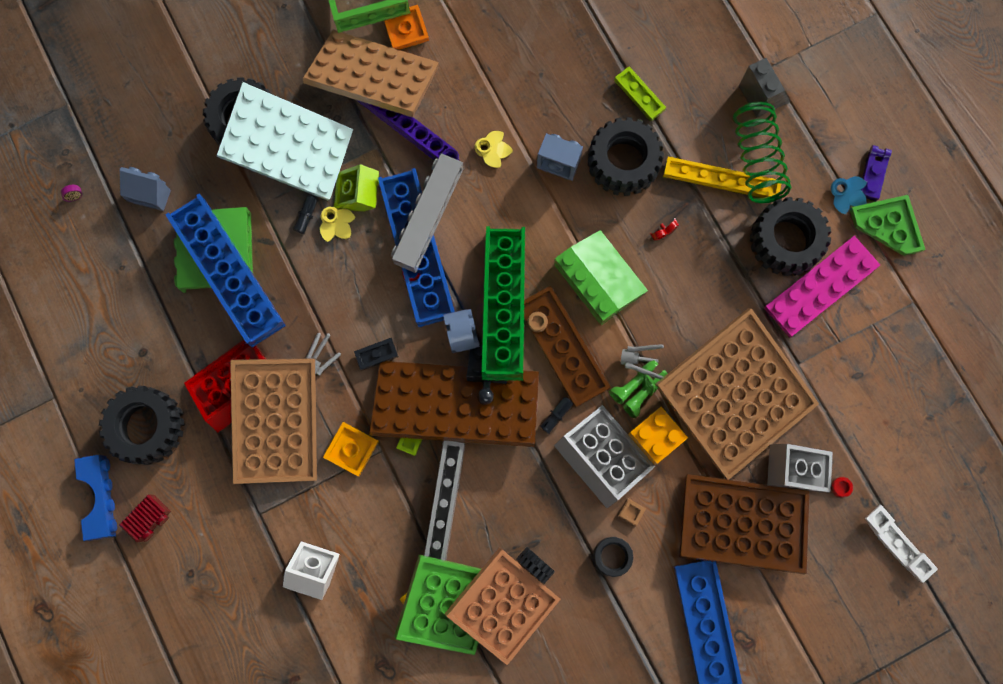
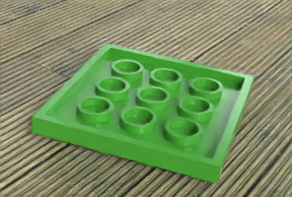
M419 555L394 635L395 639L475 655L479 642L445 615V612L470 584L481 568Z

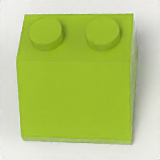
M361 164L340 171L336 181L334 207L338 210L348 209L350 211L363 212L376 208L379 171Z

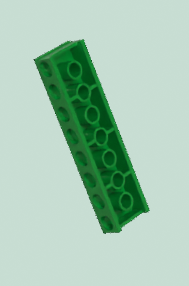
M486 226L482 380L523 381L525 227H521V229H490V226Z

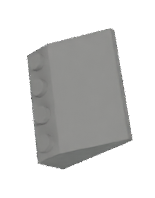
M603 405L554 445L606 508L618 501L655 467Z

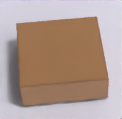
M628 498L618 517L636 527L646 508Z

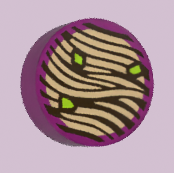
M67 185L61 190L63 200L68 202L76 201L83 195L78 185Z

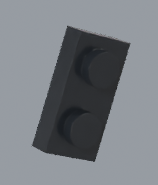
M392 338L354 351L361 371L399 357Z

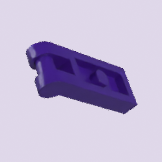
M875 145L870 147L862 177L867 184L861 189L866 199L879 200L892 150L886 148L882 150ZM875 157H881V161L875 160Z

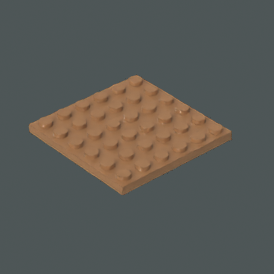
M752 308L745 310L655 384L726 480L732 478L769 447L770 444L775 442L819 405Z

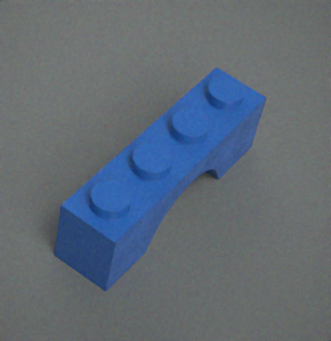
M93 455L74 459L76 479L88 483L95 494V504L91 513L81 520L83 541L116 536L117 522L113 516L115 503L111 499L113 486L111 479H109L110 462L107 456Z

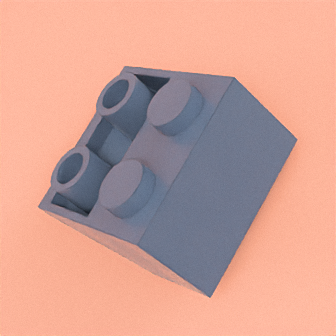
M121 167L120 195L128 202L164 211L171 192L165 185L166 182L162 181L159 175L148 172L145 174L134 167H129V169Z

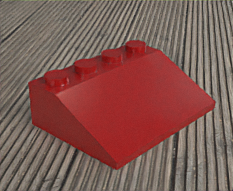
M242 340L184 382L205 422L217 433L232 423L231 360L266 359L257 345L252 348L245 340Z

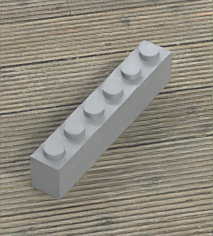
M441 154L439 159L434 160L432 165L433 172L431 176H427L424 182L425 189L423 193H419L416 199L417 206L408 216L407 221L409 223L407 228L402 229L399 239H401L400 243L392 250L391 257H393L392 260L395 265L414 273L417 272L463 172V162Z
M444 441L424 556L445 561L447 559L465 451L464 443Z

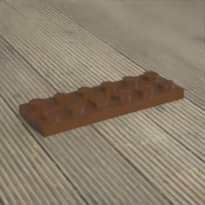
M549 286L525 299L524 320L527 325L529 316L534 312H542L548 319V324L544 331L539 333L531 332L575 408L610 389V385L553 288Z

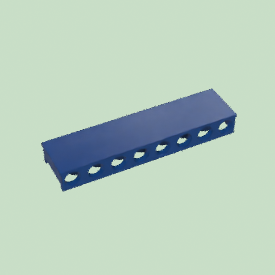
M415 168L412 171L378 178L396 246L400 243L401 239H399L402 229L407 228L410 212L414 211L417 206L416 199L419 193H422ZM433 235L417 272L414 273L402 267L418 328L444 321L443 314L455 312ZM418 273L420 274L417 280L409 281V278H415Z
M199 193L196 195L197 198L171 214L168 212L165 215L245 342L253 348L286 325L208 203Z

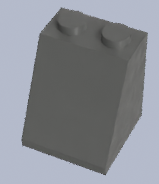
M767 58L749 65L739 84V88L748 103L768 102L776 109L791 101ZM754 105V106H763V107L770 108V107L767 106V105ZM763 109L753 110L756 117L769 112Z

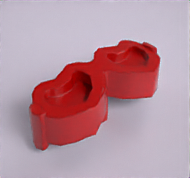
M676 219L667 227L662 223L660 224L662 230L650 233L654 241L660 240L671 234L679 224Z

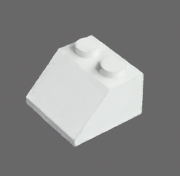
M300 542L285 570L283 587L322 600L330 585L340 554Z

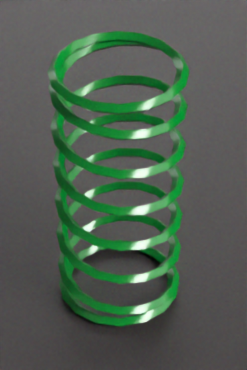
M762 101L752 102L740 107L734 113L732 119L734 123L739 125L735 130L736 135L743 137L737 144L739 148L745 150L741 154L740 159L748 163L742 171L744 174L751 176L745 182L747 187L752 188L747 196L749 200L755 203H771L788 195L792 187L789 177L786 176L787 165L783 162L785 154L780 149L782 140L778 136L779 127L775 123L777 118L775 108L772 104ZM754 105H767V106H769L770 108L763 107V106H754ZM763 109L770 112V115L765 119H753L744 123L737 121L739 114L749 110ZM764 122L770 123L767 128L748 135L740 134L739 132L743 126L751 127L763 124ZM772 126H774L776 130L775 134L766 131H768ZM758 135L773 136L772 139L758 146L744 147L741 144L750 137ZM775 138L777 139V147L773 145H768L771 142H773ZM761 148L775 149L771 154L759 159L747 160L744 158V155L752 150ZM777 152H780V155H781L780 160L775 159V158H770V157H772L773 155H775ZM765 161L777 162L775 166L761 172H747L746 170L755 163ZM780 164L783 166V173L773 171ZM759 176H780L776 180H769L758 185L749 184L752 179ZM775 183L786 185L782 191L770 197L752 198V192L756 189L765 188Z

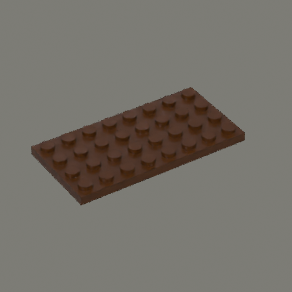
M391 361L382 362L379 367L370 436L535 447L539 372L523 371V381H507V384L491 383L490 390L494 396L493 401L488 405H483L477 399V394L482 389L483 382L467 381L468 367Z

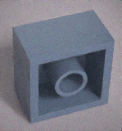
M546 133L538 152L537 168L573 181L581 160L583 146H580L576 141L564 140L559 135Z

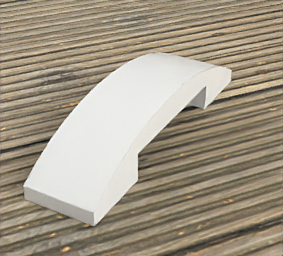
M882 505L875 508L865 518L883 545L921 583H924L938 570L924 553H920L895 525V520Z

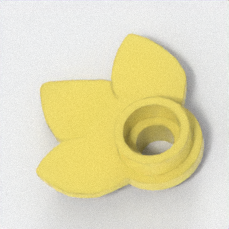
M492 131L486 138H481L475 143V152L483 157L484 162L488 166L493 168H500L501 159L508 157L513 152V149L508 144L502 142L504 133L501 131ZM482 146H487L488 149H487V150H481V147H482Z
M325 208L321 213L322 224L320 226V233L324 240L329 242L335 235L341 239H349L351 228L348 223L355 219L354 214L348 209ZM333 214L334 218L329 220L328 216Z

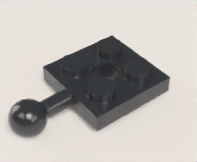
M479 345L480 347L470 349L467 381L483 382L482 389L477 394V399L481 404L488 405L494 398L490 390L491 383L507 384V380H482L483 345Z

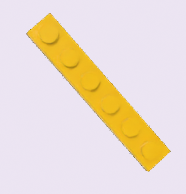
M667 157L663 177L746 195L752 189L745 185L746 180L751 176L744 174V172ZM759 176L752 179L749 184L758 185L762 182L776 179ZM775 183L765 188L756 189L752 192V196L766 198L780 192L781 184Z

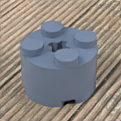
M471 309L443 314L452 353L480 347Z

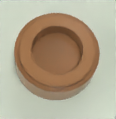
M534 312L529 316L528 327L531 331L539 333L546 329L548 319L545 314Z

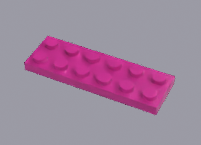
M853 236L765 306L764 309L788 337L791 338L877 269L880 264L863 244Z

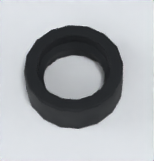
M608 537L601 540L593 553L597 569L604 575L611 577L622 576L627 573L634 559L633 550L630 545L618 537ZM608 545H619L625 552V562L618 569L607 568L601 560L602 551Z

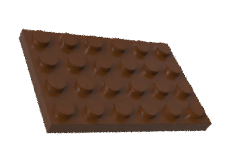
M687 474L685 476L679 557L803 575L807 574L809 491Z

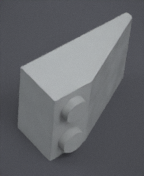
M770 444L767 485L831 493L833 452L791 444Z

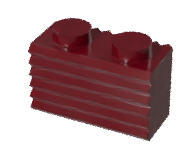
M148 494L119 526L135 542H146L154 535L153 530L158 525L162 526L169 519L167 515L171 510L155 495Z

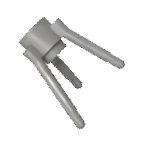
M317 333L306 358H315V375L316 373L321 375L330 364L341 356V353L338 352L324 365L319 367L321 363L316 359L330 337L329 333L326 334L312 357L321 333Z
M664 345L628 346V349L622 350L621 364L625 365V368L633 369L661 380L663 376L634 365H637L638 361L650 362L655 360L658 363L659 360L639 357V353L635 351L664 348Z

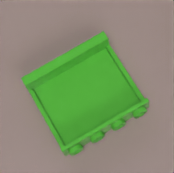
M247 207L213 209V213L253 273L251 212ZM176 233V238H174V247L177 249V256L174 257V265L177 268V275L174 277L175 286L183 293H186V289L211 288Z

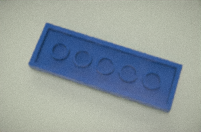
M700 561L674 566L698 684H742L717 563Z

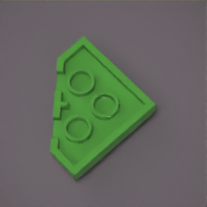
M908 195L859 205L850 209L856 229L905 256L926 250Z

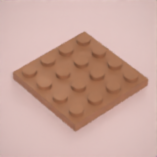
M499 547L445 612V615L508 665L561 599Z

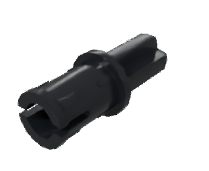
M307 196L302 210L298 212L299 217L293 228L294 231L305 234L310 219H313L312 214L318 201L317 198Z
M564 397L553 411L550 410L551 413L540 427L550 434L559 421H563L562 418L573 406L572 401Z

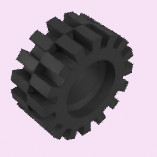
M528 547L516 558L543 584L555 572Z

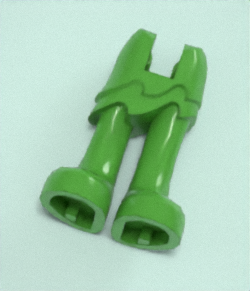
M653 360L642 368L652 372L658 363ZM663 370V371H662L661 373H659L658 375H661V376L664 377V376H666L668 373H667L665 370ZM638 372L623 387H613L609 394L617 403L622 404L642 383V389L623 405L624 410L635 419L640 414L642 402L648 395L652 396L656 392L657 386L655 384L660 379L655 378L652 380L648 375Z

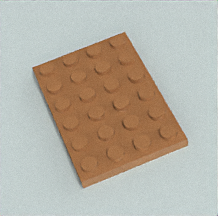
M332 30L303 77L304 84L413 117L438 70L439 62Z
M315 358L231 360L233 484L317 481Z

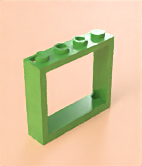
M329 0L338 33L410 14L408 0H385L338 13L335 0Z

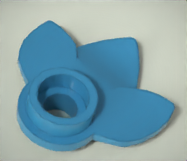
M857 176L847 180L844 178L836 179L831 185V192L835 196V208L842 214H847L850 205L859 206L866 204V197L861 189L864 188L867 182ZM839 185H844L845 189L844 191L839 192L837 190V187Z

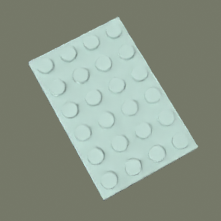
M243 82L216 157L328 201L331 198L353 129Z

